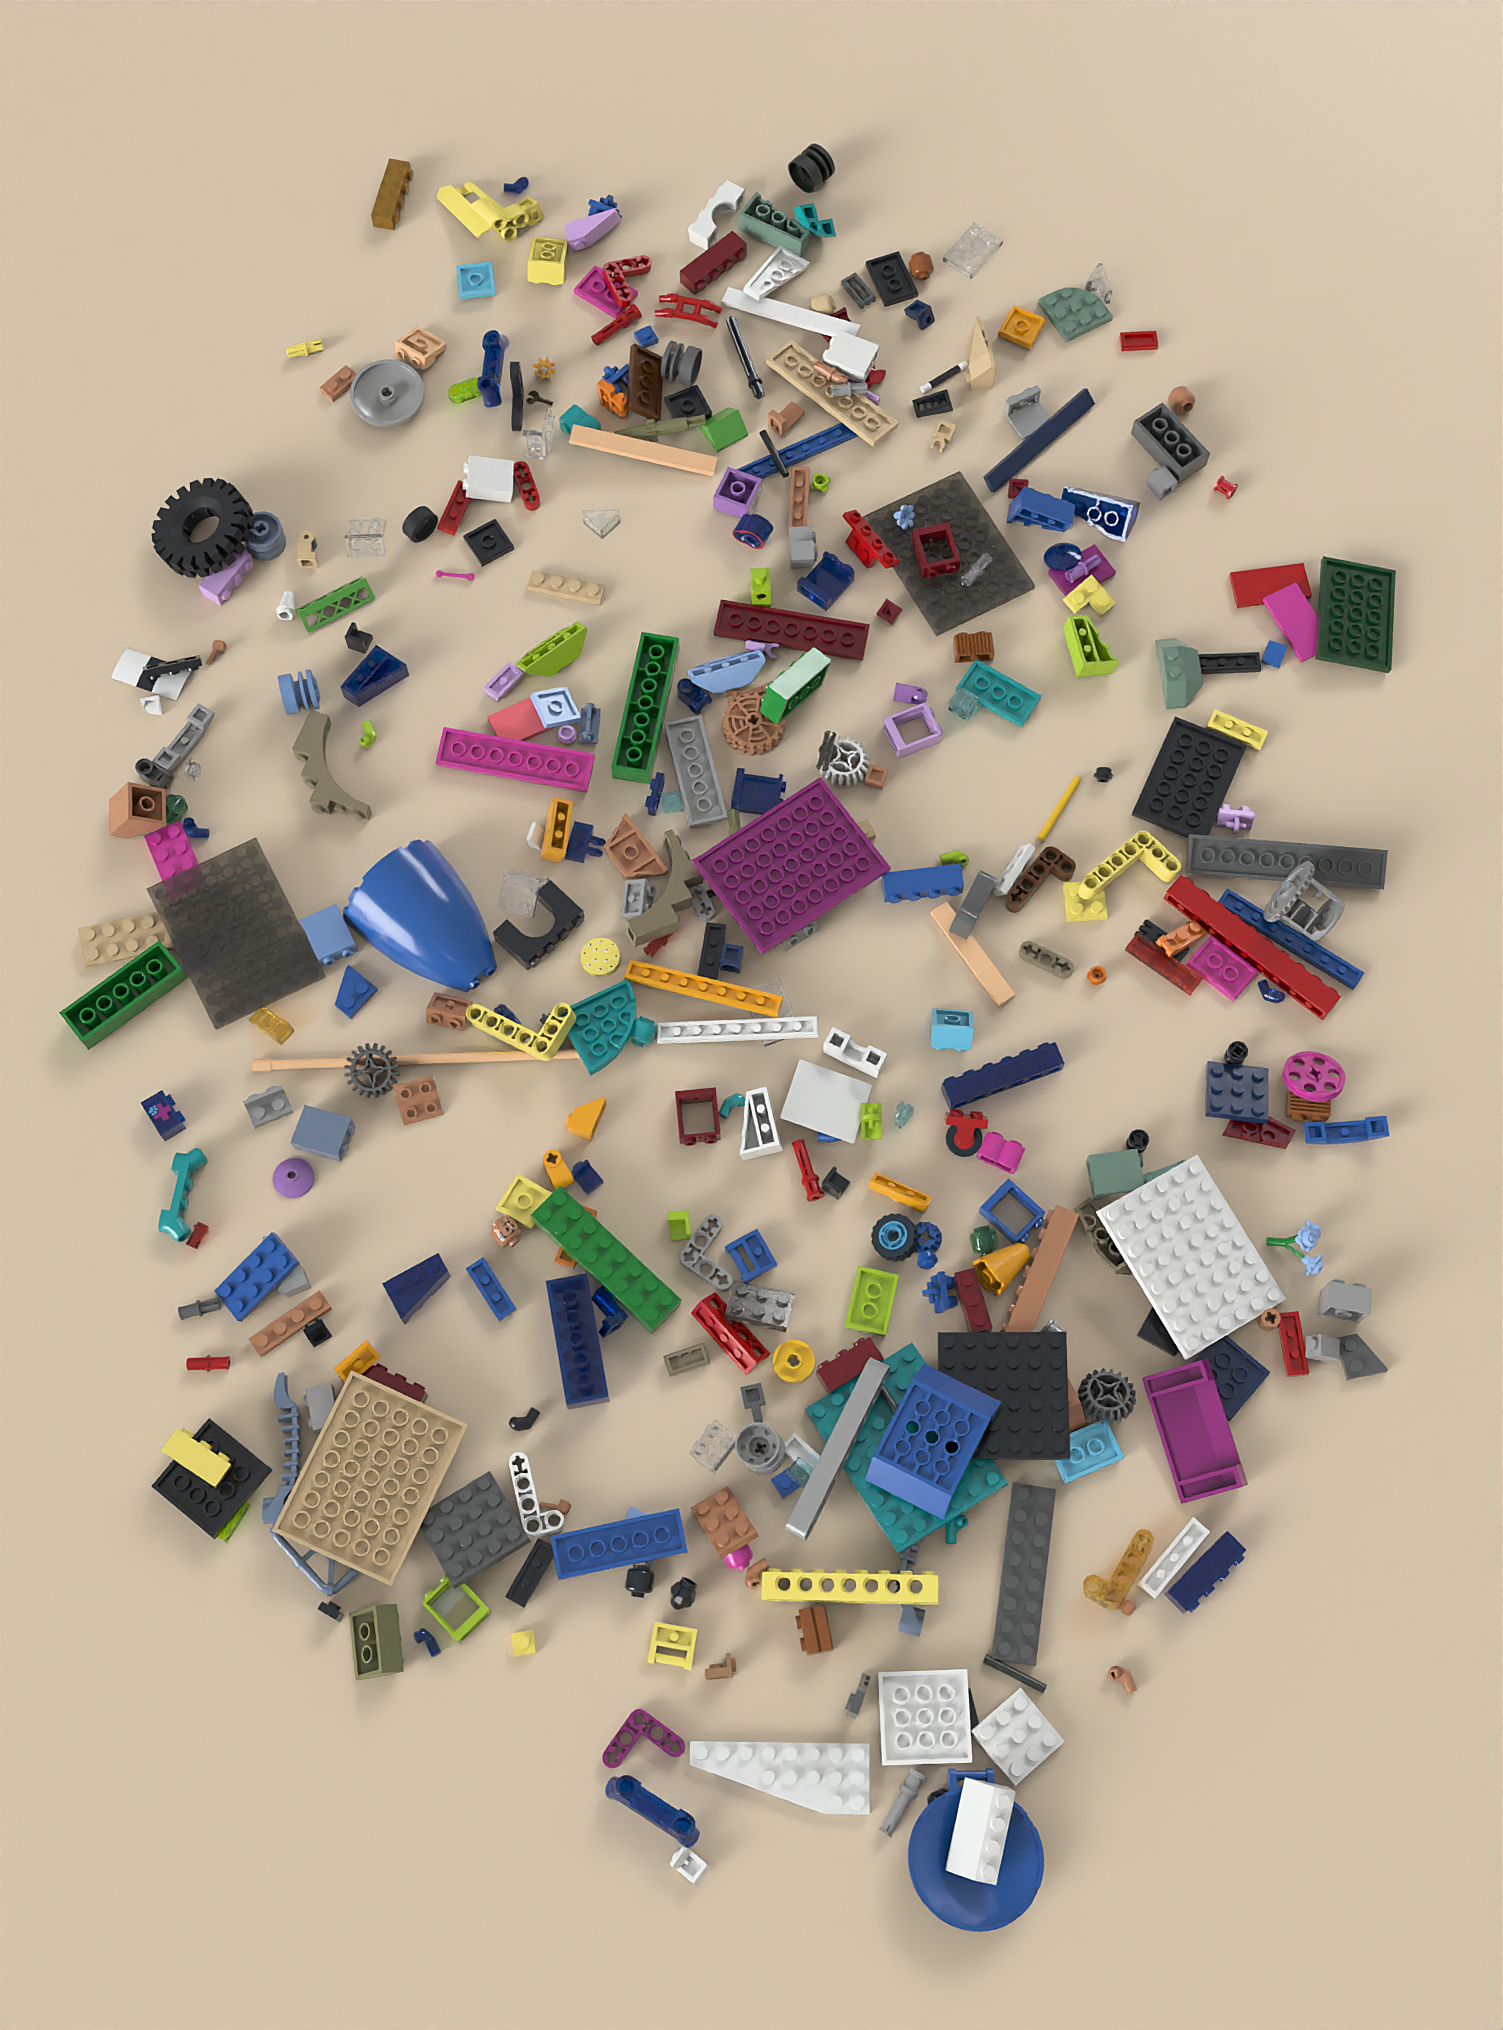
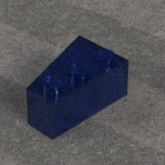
M375 645L340 686L344 698L360 707L408 677L407 665Z
M439 1253L382 1284L405 1325L409 1318L417 1310H420L430 1296H433L451 1275Z

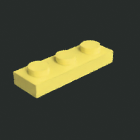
M1216 709L1206 727L1259 751L1268 734L1266 730Z

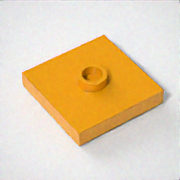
M1013 305L998 331V336L1030 350L1045 325L1046 319Z

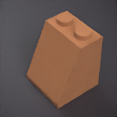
M128 782L109 799V836L129 839L166 826V789Z

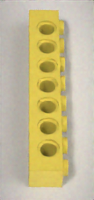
M769 1568L768 1572H762L761 1599L774 1602L940 1605V1577L935 1575L933 1571H922L921 1575H913L912 1571H899V1574H891V1571L878 1570L877 1574H869L868 1570H855V1574H848L847 1570L835 1569L833 1573H825L824 1569H812V1573H803V1569H790V1572H781L779 1568ZM785 1579H789L791 1583L789 1589L781 1590L780 1583ZM805 1580L812 1581V1588L808 1591L802 1590V1583ZM828 1580L834 1581V1588L831 1591H824V1583ZM851 1580L855 1581V1590L852 1592L846 1591V1583ZM871 1581L878 1582V1589L875 1592L867 1590V1585ZM894 1581L900 1583V1590L896 1593L889 1591V1585ZM914 1582H920L923 1585L919 1593L911 1591V1586Z

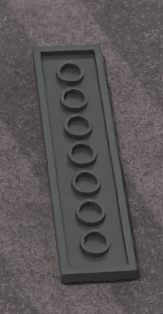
M1012 1483L992 1659L1036 1666L1056 1489Z

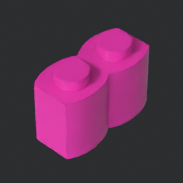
M987 1132L976 1158L996 1166L1007 1173L1014 1174L1025 1148L1015 1140H1005L1000 1133Z

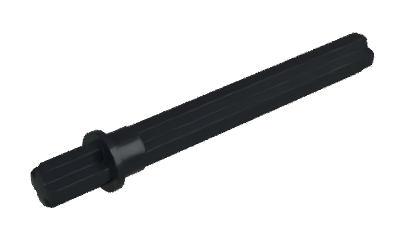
M730 316L726 319V323L749 381L748 386L752 389L754 397L761 399L765 396L761 385L762 380L758 377L738 322L734 316Z

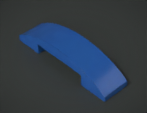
M1387 1116L1366 1117L1365 1120L1324 1123V1121L1303 1123L1306 1144H1345L1389 1137Z

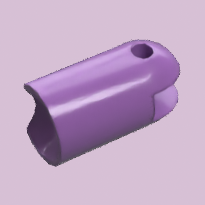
M896 683L893 701L919 705L926 702L928 693L923 687Z

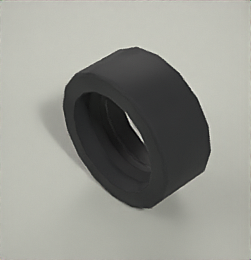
M420 506L406 517L402 526L403 533L414 543L422 542L435 530L438 517L428 507Z

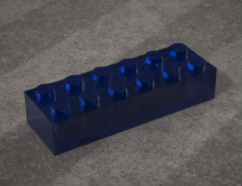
M588 1274L546 1281L568 1410L610 1402Z

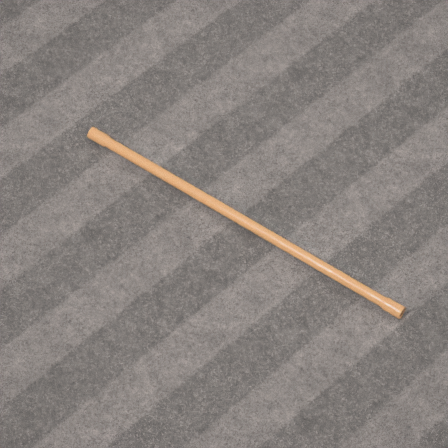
M575 1048L558 1049L552 1059H580ZM522 1050L389 1055L390 1059L395 1056L397 1057V1060L392 1061L393 1065L540 1060ZM366 1056L360 1058L357 1067L366 1065ZM373 1056L378 1065H387L380 1056ZM347 1057L279 1060L253 1059L252 1068L253 1072L282 1069L336 1068L351 1065V1063L346 1060Z

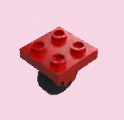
M950 1109V1112H945L946 1125H951L946 1133V1144L949 1150L960 1157H969L975 1154L980 1149L983 1141L982 1132L979 1128L987 1129V1117L983 1115V1112L970 1111V1114H963L962 1110Z

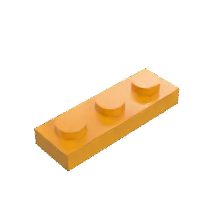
M877 1172L874 1173L868 1184V1188L874 1192L884 1194L895 1202L904 1203L913 1210L924 1213L932 1198Z

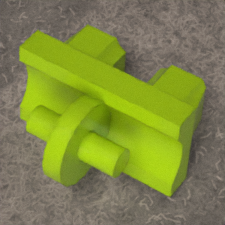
M861 1103V1140H882L881 1103Z

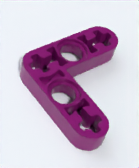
M636 1709L629 1715L605 1749L602 1760L609 1768L618 1767L641 1735L672 1757H679L684 1753L685 1743L681 1737L642 1709ZM644 1714L643 1719L648 1724L650 1719L654 1721L649 1726L647 1733L642 1731L646 1728L640 1723L637 1726L634 1724L636 1720L633 1717L635 1715ZM656 1726L661 1727L664 1731L663 1737L659 1740L651 1737V1730ZM623 1732H629L632 1735V1742L629 1745L620 1743V1735ZM668 1733L672 1735L669 1740L674 1743L677 1740L680 1741L679 1747L681 1750L679 1752L674 1751L672 1753L670 1751L671 1746L667 1743L665 1747L660 1745L666 1740ZM616 1742L619 1747L626 1749L624 1754L619 1751L616 1756L619 1759L618 1762H611L609 1764L607 1754L615 1752L617 1748L613 1747Z

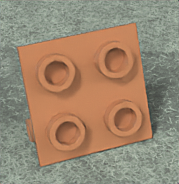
M433 1075L393 1086L404 1125L443 1115Z

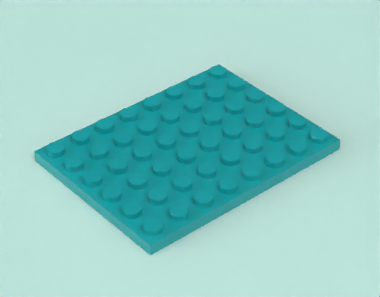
M910 1343L882 1361V1363L891 1366L884 1385L898 1406L913 1377L923 1364L927 1365L913 1343ZM860 1375L834 1390L833 1393L826 1395L805 1408V1412L826 1444ZM879 1394L843 1470L899 1555L1007 1486L1008 1482L993 1460H971L952 1497L953 1502L944 1520L866 1481L865 1478L873 1455L894 1416ZM915 1422L907 1425V1431L911 1434L916 1433L919 1429V1425ZM930 1432L926 1436L927 1442L931 1444L937 1442L939 1438L935 1432Z

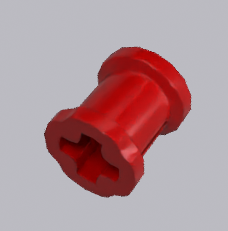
M1222 475L1216 482L1213 490H1218L1226 495L1227 499H1230L1238 485L1225 480V477Z

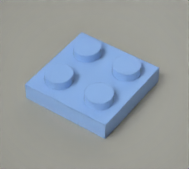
M567 687L534 692L530 697L545 728L577 723L581 719Z

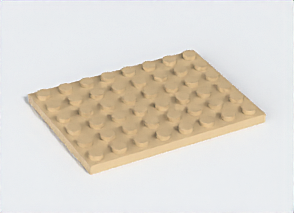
M351 1370L272 1531L392 1587L467 1430L468 1424Z

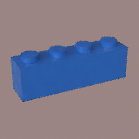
M960 864L886 872L881 877L884 902L898 903L901 900L917 901L925 897L935 899L942 895L957 896L963 893L964 888Z

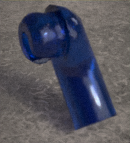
M521 177L514 184L504 183V192L520 194L528 187L529 180L526 177Z
M191 817L183 820V828L190 837L209 838V829L198 828Z
M1266 979L1257 983L1264 1000L1272 1003L1284 1001L1285 994L1281 991L1270 989Z
M499 1004L498 1007L494 1008L495 1013L521 1025L516 1015L505 1004Z
M420 1628L419 1631L414 1632L415 1641L417 1643L424 1641L431 1657L441 1653L435 1637L425 1628Z

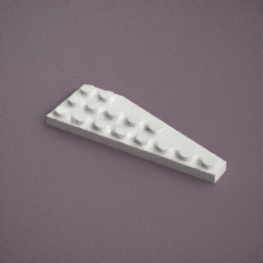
M690 1741L691 1766L822 1814L870 1815L869 1744Z

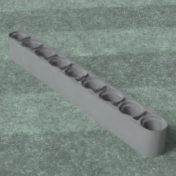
M869 1358L787 1522L786 1531L804 1540L808 1539L888 1378L891 1366L873 1358Z

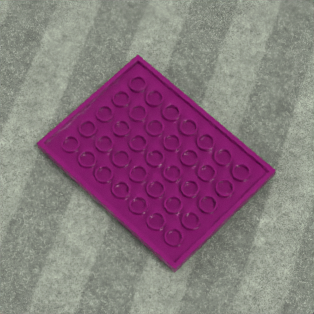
M821 777L692 861L693 865L762 956L891 869Z

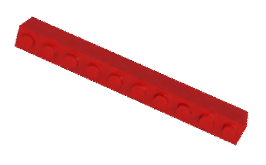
M1180 875L1166 891L1163 898L1165 901L1190 920L1195 919L1208 934L1222 942L1322 1021L1340 1000L1341 996L1334 988L1325 985L1317 975H1312L1308 972L1304 965L1291 959L1287 952L1275 947L1270 939L1262 937L1254 927L1248 926L1238 915L1229 912L1221 902H1216L1212 899L1208 892L1195 886L1191 879Z

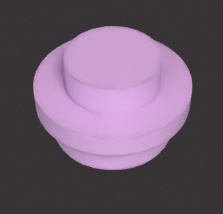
M564 725L558 730V739L564 744H571L577 738L575 728L570 725Z

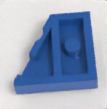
M348 965L345 969L335 1006L348 1018L352 1019L378 989Z

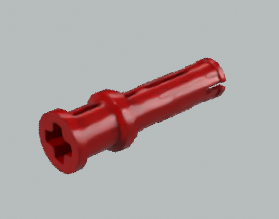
M631 304L628 310L623 313L620 312L617 319L591 336L594 344L599 346V344L623 327L628 328L630 323L636 319H641L642 314L635 304Z
M803 1139L795 1140L792 1142V1146L803 1176L801 1183L805 1186L808 1195L806 1199L808 1202L822 1199L825 1195L818 1183L820 1180L819 1176L814 1174L805 1141Z

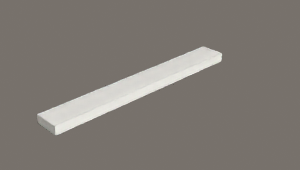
M728 287L722 299V305L832 337L836 336L839 330L857 337L861 330V325L765 297L758 301L743 291Z
M818 1016L657 1023L658 1044L819 1037Z

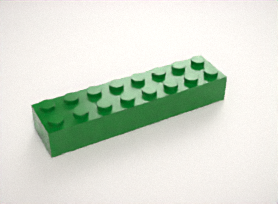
M641 632L611 766L612 778L651 784L680 650L679 638Z
M561 1186L530 1215L531 1221L651 1334L681 1304V1299Z

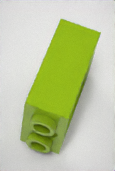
M445 1575L439 1581L441 1583L439 1587L435 1590L432 1588L424 1595L422 1604L460 1644L492 1612L465 1583L462 1584L460 1587L480 1608L455 1631L432 1606L452 1586L447 1575Z

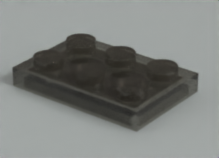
M734 1280L724 1319L786 1333L795 1294Z

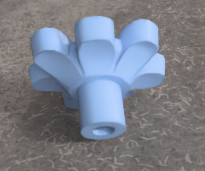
M902 505L901 511L894 514V518L898 519L897 525L902 526V529L906 530L908 526L912 527L914 524L911 520L915 517V513L912 512L914 509L912 505Z

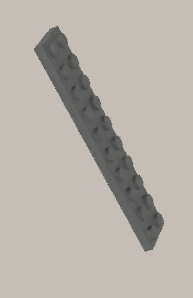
M1188 834L1185 874L1284 881L1300 864L1310 861L1314 864L1315 868L1313 878L1322 885L1384 890L1388 850Z

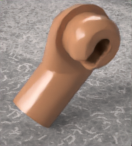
M765 1558L748 1567L745 1577V1583L748 1588H758L760 1573L770 1568Z
M1112 1666L1109 1669V1678L1123 1683L1127 1694L1137 1691L1129 1670L1119 1666Z

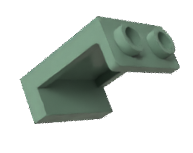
M1137 1149L1088 1155L1086 1159L1093 1200L1102 1199L1106 1195L1132 1192L1147 1183L1146 1175H1142L1141 1170L1143 1158L1142 1155H1138Z

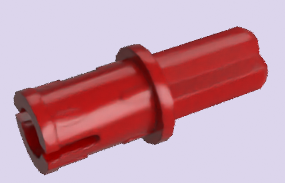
M207 1355V1357L187 1358L186 1368L187 1370H207V1372L220 1369L229 1370L230 1357H211Z

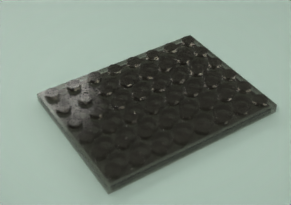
M960 471L863 516L864 520L900 561L899 565L893 567L936 636L1035 588V584ZM902 505H912L914 507L912 512L915 513V517L911 520L914 524L912 527L908 526L906 530L902 529V526L897 525L898 519L894 518V514L901 511ZM949 522L961 560L960 569L952 574L944 573L933 578H923L911 541L912 530ZM946 539L922 544L927 563L952 558Z
M256 837L146 889L216 1030L326 977Z

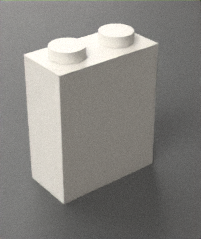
M839 330L837 335L832 337L829 345L830 348L825 350L822 360L825 364L836 367L839 372L849 376L851 380L859 383L865 382L878 358L879 345Z
M469 455L468 462H464L463 473L466 474V478L463 479V490H466V497L510 503L513 493L514 461Z

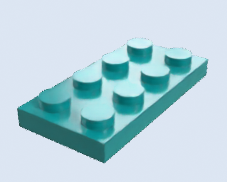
M975 659L956 687V692L1020 728L1023 727L1042 695Z

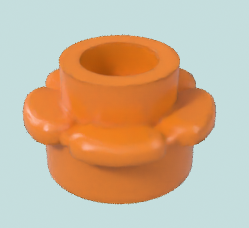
M1094 966L1087 973V978L1093 985L1103 984L1107 979L1106 971L1101 966Z

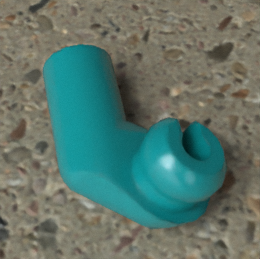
M739 1093L727 1097L718 1113L719 1116L728 1118L732 1107L736 1105L738 1107L744 1106L746 1098Z

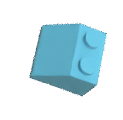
M932 1008L931 1047H935L938 1050L946 1048L957 1051L971 1050L974 1029L973 1012Z

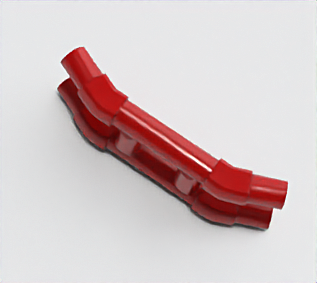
M671 293L660 295L659 302L677 303L676 309L663 308L655 310L654 314L655 317H674L695 321L716 329L718 322L711 319V317L700 314L701 308L703 307V309L720 314L722 307L710 300H700ZM684 304L695 306L693 314L682 312Z

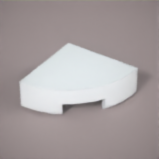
M159 695L140 698V702L147 712L154 715H163Z

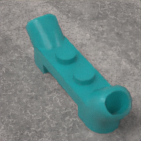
M194 1148L187 1154L177 1152L173 1159L171 1170L175 1175H178L170 1210H161L158 1229L159 1232L170 1233L176 1242H183L191 1235L190 1228L183 1220V1213L187 1210L189 1204L187 1196L193 1187L192 1175L207 1164L208 1161L200 1148Z

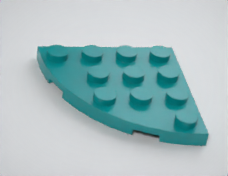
M628 979L570 1006L576 1015V1020L567 1036L590 1076L609 1065L621 1053L631 1037L636 1019V1001ZM568 1012L563 1013L561 1017H565Z

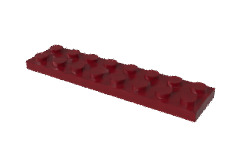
M721 599L714 636L741 641L752 640L756 642L777 643L779 647L807 652L814 647L824 655L863 661L870 624Z

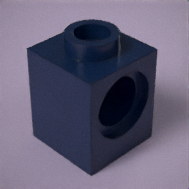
M724 943L720 959V970L740 974L744 947Z

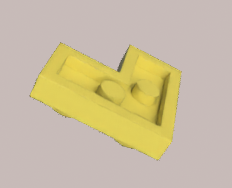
M1092 575L1063 599L1074 614L1089 603L1102 616L1116 604Z

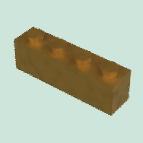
M389 158L371 213L373 227L394 230L396 223H399L400 210L404 208V197L408 195L409 182L413 180V170H411L410 162Z

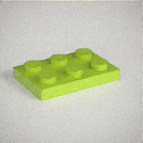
M858 1266L844 1328L886 1337L899 1275Z

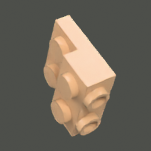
M417 326L396 341L395 354L400 360L405 359L409 361L414 368L425 370L435 363V357L446 349L447 343Z

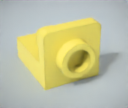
M528 196L516 204L528 214L529 221L527 224L529 226H533L544 219L539 203Z

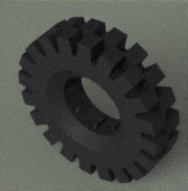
M204 478L202 484L199 480L190 482V491L185 486H182L176 490L179 496L178 499L170 495L165 501L170 508L160 507L156 514L161 520H154L152 529L155 531V533L151 534L152 542L155 544L153 547L156 553L176 573L182 576L185 574L189 578H195L197 574L201 578L209 576L210 569L215 574L223 570L222 561H225L230 566L236 560L232 556L233 552L241 555L246 549L242 542H250L252 537L249 529H254L253 510L235 486L231 483L227 484L223 479L217 478L214 481L213 478ZM209 517L219 518L218 526L209 538L196 543L190 541L192 531L198 523Z

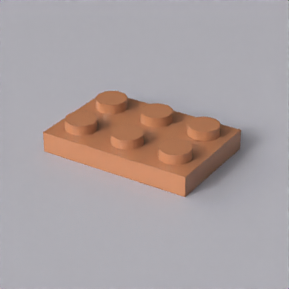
M728 1486L690 1508L721 1559L759 1537Z

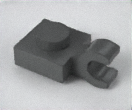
M761 1383L740 1387L745 1410L751 1408L754 1422H763L760 1406L766 1405Z

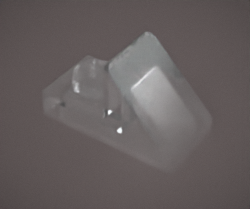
M1099 263L1088 278L1085 290L1089 292L1097 290L1098 298H1101L1104 304H1108L1111 301L1112 289L1103 264Z

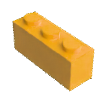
M554 797L548 805L540 859L559 863L565 856L573 801Z

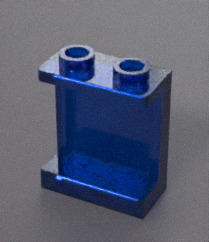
M825 551L822 560L806 578L801 576L797 581V591L827 611L852 584L855 571L849 564L841 562L836 555Z
M737 768L731 809L744 813L763 815L783 802L784 799H781V793H785L787 781H783V774H779V778L745 774V768Z

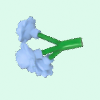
M1310 1220L1305 1221L1306 1226H1303L1302 1230H1298L1297 1235L1289 1238L1267 1237V1246H1283L1300 1257L1302 1262L1306 1264L1307 1276L1311 1273L1317 1275L1318 1272H1321L1325 1264L1321 1261L1322 1254L1311 1258L1289 1245V1243L1300 1244L1302 1250L1306 1249L1307 1252H1310L1313 1247H1316L1318 1238L1321 1237L1318 1223H1311Z

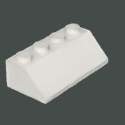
M965 1777L945 1868L946 1871L974 1881L996 1885L1016 1793L1014 1790L1007 1786Z

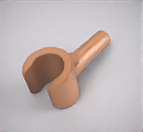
M215 640L213 642V650L206 662L210 665L218 651L225 652L226 643L224 641Z
M561 1499L558 1505L540 1502L539 1506L557 1510L565 1515L569 1512L572 1505Z
M1107 1598L1103 1602L1116 1607L1127 1616L1131 1615L1136 1608V1605L1129 1600H1126L1123 1605Z

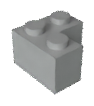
M812 526L789 527L791 569L813 568L814 562H817L818 548L814 546V543H816V533L812 532Z

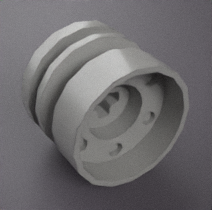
M753 1422L741 1429L736 1437L735 1450L737 1456L750 1471L757 1474H770L783 1464L786 1457V1447L782 1438L770 1425L763 1422ZM762 1447L765 1448V1449H764V1451H765L764 1454H761V1450H760V1449H761Z

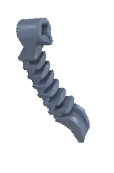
M284 1372L278 1373L274 1389V1401L281 1410L291 1412L290 1414L278 1415L279 1423L292 1421V1425L282 1426L283 1433H292V1437L284 1438L285 1445H292V1449L284 1450V1456H292V1459L289 1462H283V1468L291 1469V1473L282 1474V1481H286V1485L279 1486V1491L275 1497L263 1498V1524H273L279 1517L300 1475L299 1468H301L300 1455H302L300 1443H302L300 1431H302L300 1419L302 1418L299 1406L288 1395L287 1375Z
M913 1545L903 1551L900 1558L901 1566H899L897 1573L899 1571H912L914 1575L915 1570L906 1568V1564L915 1565L917 1558L908 1556L909 1551L918 1553L919 1546ZM897 1581L895 1584L897 1585L895 1593L900 1590V1583ZM900 1604L903 1611L898 1631L920 1636L926 1610L913 1607V1604Z

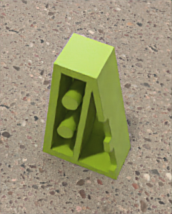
M1088 615L1069 616L1063 626V631L1076 676L1087 677L1113 674L1119 661L1112 656L1107 643L1104 644L1099 637L1100 633Z

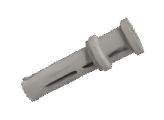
M911 1767L905 1782L899 1786L901 1792L879 1828L880 1831L885 1833L888 1825H890L886 1833L890 1837H892L911 1799L917 1798V1791L922 1782L927 1780L926 1776Z

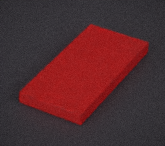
M1304 563L1230 572L1229 574L1237 608L1265 605L1262 601L1264 597L1294 583H1297L1306 599H1311L1312 597Z

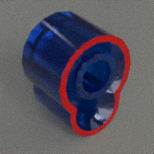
M744 514L733 530L732 535L741 543L754 549H762L774 529L766 518L758 514Z

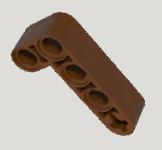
M1053 846L1046 847L1008 892L1005 902L1006 909L1011 913L1019 912L1050 874L1061 881L1071 880L1076 869L1075 861ZM1051 856L1054 860H1048L1046 857ZM1063 867H1066V868H1068L1070 871H1069V872H1065V871L1062 870V868H1063ZM1039 870L1043 874L1038 875L1034 871ZM1027 884L1031 888L1025 889L1022 885Z

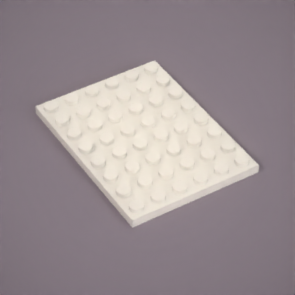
M1198 1155L1096 1212L1185 1360L1258 1317L1266 1309H1270L1286 1300Z

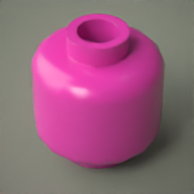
M747 1543L724 1557V1560L730 1569L738 1568L740 1571L750 1565L749 1561L753 1557V1552Z

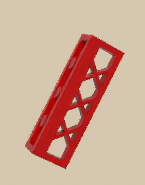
M716 1292L702 1299L692 1310L691 1314L745 1375L751 1373L760 1362L770 1356V1352ZM713 1300L718 1308L713 1307L710 1301ZM724 1317L729 1318L732 1324L728 1323ZM738 1333L743 1334L746 1337V1340L742 1339ZM752 1348L757 1349L761 1356L758 1357Z

